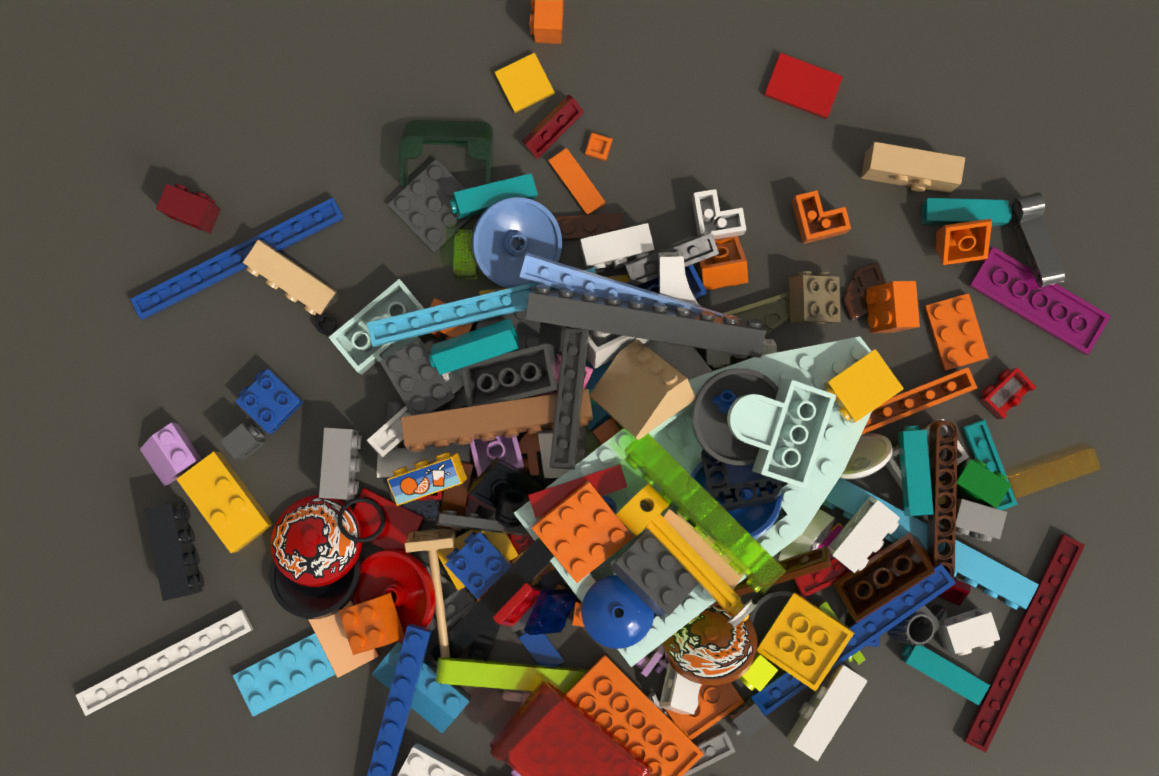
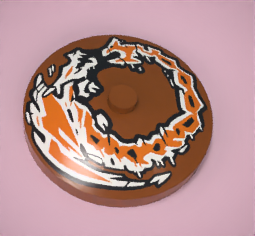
M719 603L710 605L663 642L665 656L677 673L692 682L702 685L730 683L744 675L755 659L757 635L749 619L742 621L732 629V624L727 622L733 615L730 612H724L725 610Z

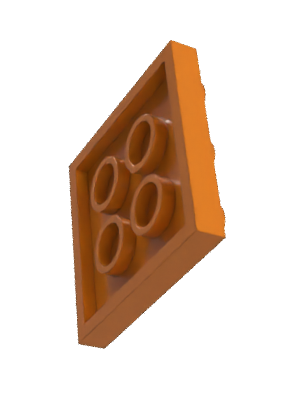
M586 481L531 525L533 531L576 583L634 538L589 481Z

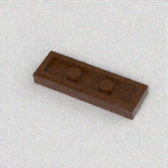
M461 461L467 479L460 485L444 490L440 514H443V510L456 511L457 516H464L468 494L467 488L470 484L473 468L472 462ZM438 526L440 528L461 531V528Z

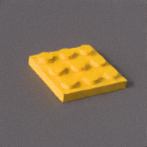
M794 592L756 651L816 692L855 632Z

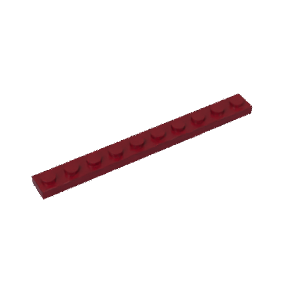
M1061 534L1038 582L1039 585L1023 613L989 684L990 687L984 695L965 734L963 741L985 753L987 752L1085 547L1084 544Z

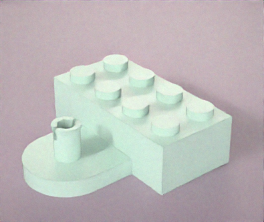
M398 279L328 338L353 368L362 375L376 362L419 339L416 336L373 347L367 323L422 310L424 307L404 283Z
M782 379L775 400L757 394H746L736 399L728 411V427L733 436L738 440L759 447L752 471L806 489L836 395L794 380Z

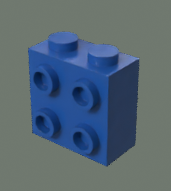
M267 369L266 371L261 370L254 377L255 382L250 387L246 386L239 392V398L235 402L268 434H274L305 401L273 370Z
M473 531L464 540L466 545L461 550L455 548L447 556L449 561L445 565L478 599L513 564L482 531L478 534Z

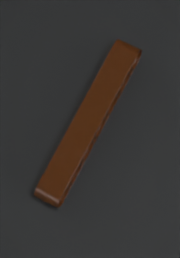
M937 420L930 426L929 467L933 514L928 515L927 553L931 557L934 567L942 563L953 578L955 574L958 431L954 423ZM945 425L947 427V434L941 437L940 428ZM945 448L947 456L944 460H941L939 453ZM942 472H945L946 480L945 482L940 483L939 475ZM944 495L946 503L940 507L938 500ZM944 519L945 527L939 530L938 522ZM944 542L945 549L943 552L938 553V545Z

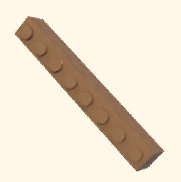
M583 389L579 427L586 426L589 422L593 421L588 389ZM557 394L401 417L404 445L407 450L411 449V452H420L429 446L445 448L449 446V443L458 442V445H466L472 443V440L475 439L491 441L495 439V436L505 435L506 438L518 436L520 432L528 431V434H537L542 432V429L551 428L553 430Z

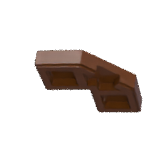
M877 262L854 271L842 299L850 321L868 314L866 288L885 283Z

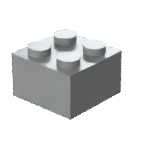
M956 499V533L961 535L972 533L971 538L989 542L992 541V538L1000 539L1007 512L964 499Z

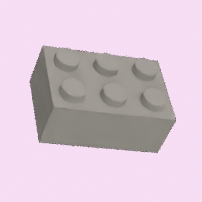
M324 428L319 498L354 499L355 495H358L359 481H356V472H360L361 459L357 458L358 449L362 448V435H359V431Z

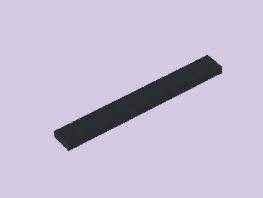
M540 538L523 553L448 633L450 658H457L494 620L493 617L554 557ZM439 644L430 652L437 661L441 657Z

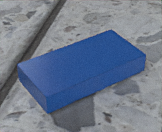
M535 624L533 629L519 636V639L538 665L557 667L564 662L563 657L538 624Z

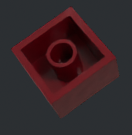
M175 183L174 187L166 184L156 207V210L168 218L209 234L212 232L221 209L214 205L216 201L210 199L209 196L200 192L195 194L189 191L187 187Z

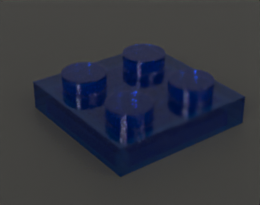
M572 589L541 590L524 631L529 635L561 633L566 625L570 611L575 605L577 595Z

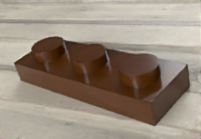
M623 213L556 217L562 240L583 239L624 229Z

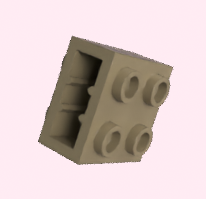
M810 271L798 272V276L789 277L790 323L830 324L841 322L839 277L830 276L829 272L816 273V276H812Z

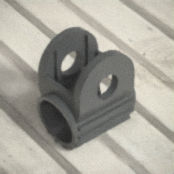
M924 605L888 630L887 635L897 642L924 646L925 643H929L934 633L946 620L947 611L941 605L929 606L928 608Z

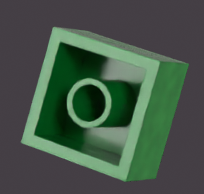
M974 458V460H964L958 464L956 490L978 504L997 508L1012 485L1006 481L1007 477L998 471H994V473L986 469L987 464L977 458Z

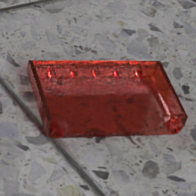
M545 677L489 744L491 755L499 761H505L521 776H649L653 772V768Z

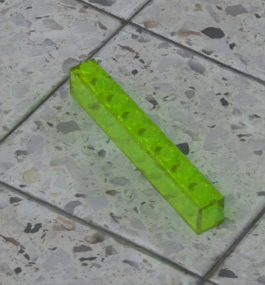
M649 433L639 440L635 439L624 450L627 456L625 461L634 470L638 467L644 473L642 478L646 483H650L652 486L655 485L661 491L659 494L669 504L672 502L678 508L677 514L686 522L690 520L696 526L694 531L702 539L707 537L713 543L711 548L720 557L725 555L731 561L729 566L738 575L743 573L749 579L746 583L756 593L761 591L764 594L785 574L786 570Z

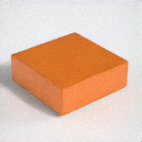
M591 132L585 155L606 162L613 139Z

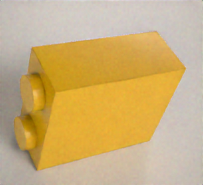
M876 349L870 351L824 383L826 387L824 391L836 395L835 401L840 406L839 413L845 421H850L851 423L859 421L904 389Z

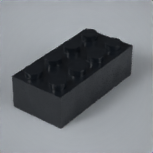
M177 502L144 509L162 600L166 601L202 592L204 578L198 570L197 564L200 563L198 552L194 551L193 542L195 541V534L193 529L189 527L190 511L188 506H185L184 502Z

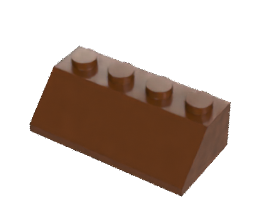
M908 533L870 558L867 565L861 571L857 570L855 573L850 571L835 581L833 585L854 621L858 623L936 571L931 557L920 540L912 533Z

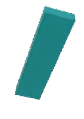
M985 419L961 427L973 459L977 458L987 464L986 469L993 473L998 471L1007 477ZM1011 486L999 506L995 509L1004 510L1018 505Z

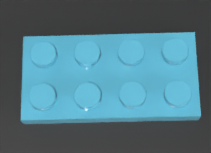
M314 633L234 674L233 677L254 717L335 675V672Z

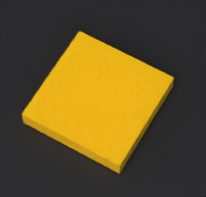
M535 53L495 72L514 113L555 94Z

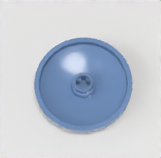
M512 197L495 202L481 214L472 233V253L478 268L489 280L506 288L534 282L519 277L526 253L558 262L562 251V235L555 217L542 204L528 198Z

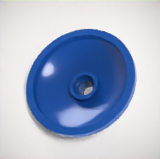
M617 575L607 576L595 582L585 594L582 602L581 615L585 629L596 642L609 648L621 649L635 645L647 635L653 623L654 612ZM617 608H621L623 610V615L621 617H616L614 615V611Z

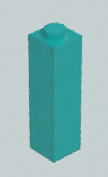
M532 173L454 192L451 200H449V206L452 214L455 213L458 220L482 214L489 206L502 199L521 197L535 200L538 193Z
M927 198L922 202V225H951L991 219V226L1002 227L1009 223L1012 217V208L1009 207V200Z
M507 319L433 344L429 360L432 367H436L439 374L442 375L519 349V337L511 319Z
M919 426L904 427L905 431L898 432L905 516L932 515L933 502L927 431L919 430Z
M906 644L901 652L903 656L901 661L977 705L981 703L990 687L989 684L924 646Z

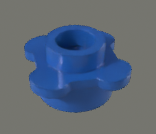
M723 390L721 395L713 397V403L717 405L720 412L728 413L732 403L739 397L735 396L731 390Z

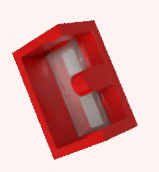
M1018 368L1005 369L997 377L1000 380L994 386L990 384L981 392L984 396L980 401L997 420L1005 419L1007 417L1005 413L1011 407L1017 406L1027 392L1037 388Z

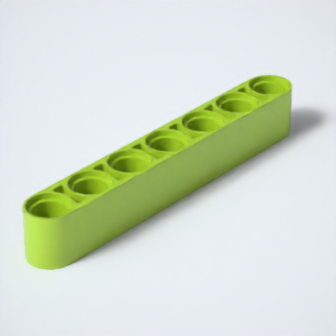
M439 657L435 682L450 685L565 694L588 669Z

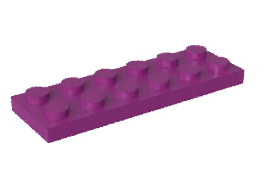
M995 247L990 248L988 259L983 260L969 284L970 288L1084 355L1090 354L1111 317L1058 284L1040 288L1035 281L1031 268Z

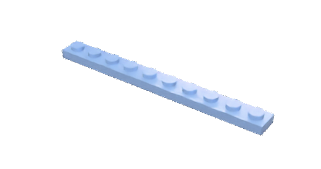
M526 253L519 276L557 289H571L573 293L583 294V292H592L597 297L616 296L622 301L640 300L647 305L660 303L671 309L685 307L690 309L691 312L696 313L709 311L714 313L715 316L724 317L726 315L530 253Z

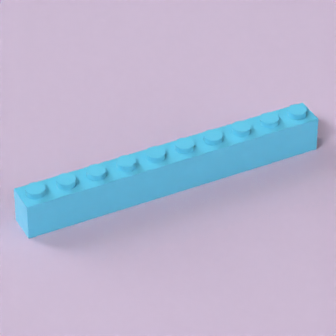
M838 479L822 503L823 506L833 511L835 508L843 511L842 516L850 520L871 495L900 517L897 521L899 525L892 534L887 533L884 539L894 543L908 533H912L920 540L927 551L928 524L913 516H905L904 511L845 479ZM955 539L954 577L957 574L965 578L963 582L974 588L977 585L983 587L985 594L995 599L998 596L1005 599L1004 604L1015 610L1018 607L1027 609L1039 584ZM944 542L938 545V553L943 552L945 549Z

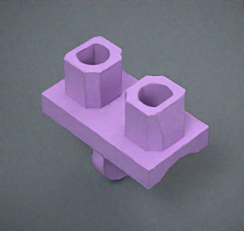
M663 643L654 649L650 657L646 655L636 663L644 676L647 677L657 662L659 664L655 671L658 674L664 668L667 669L669 662L666 656L661 658L665 653Z

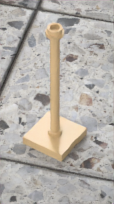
M441 528L409 532L408 539L405 541L406 552L428 551L431 579L436 595L435 613L441 657L450 658L437 550L454 547L457 536L456 530Z

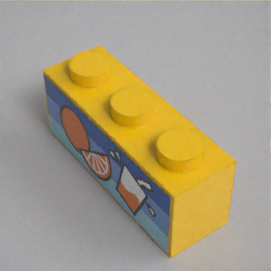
M449 451L435 456L436 460L428 462L427 459L414 463V468L407 470L406 466L394 470L393 475L387 481L396 505L398 506L462 484L467 479L458 453L450 455Z

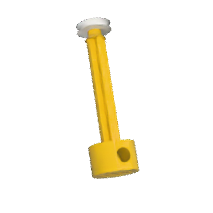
M650 483L647 484L616 516L636 537L647 528L725 610L724 612H730L733 615L727 622L732 624V629L740 622L746 621L750 616L749 614L758 604L754 605L752 599L745 605L741 603V596L739 597L661 516V513L670 504Z

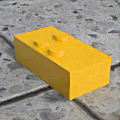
M212 452L176 479L230 553L240 551L274 525L221 452Z

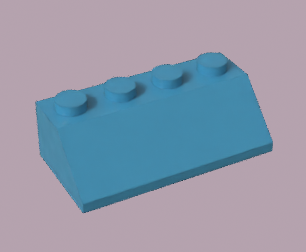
M399 641L372 673L389 690L391 689L403 642ZM424 658L411 708L440 733H443L472 697L458 685L435 682L437 668Z

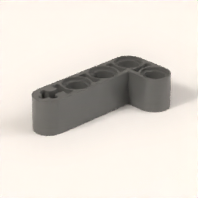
M1037 192L1016 198L1011 207V222L1037 285L1042 288L1063 282L1065 280L1064 269L1042 219L1045 211V201L1042 194Z

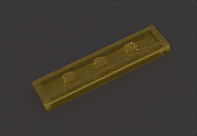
M1092 447L1007 476L1009 483L1012 484L1011 488L1016 499L1100 470L1101 466L1095 449Z

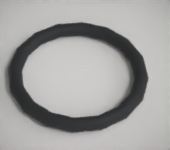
M354 498L347 501L341 507L338 513L337 524L341 533L347 539L354 542H368L374 540L382 533L385 526V514L382 507L374 500ZM357 502H366L373 505L381 516V524L378 530L366 538H357L350 535L342 524L344 511L350 505Z

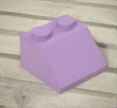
M170 423L153 434L140 448V451L164 487L202 460L181 426L177 423Z

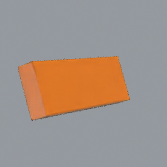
M567 148L548 160L551 167L586 215H590L606 203Z

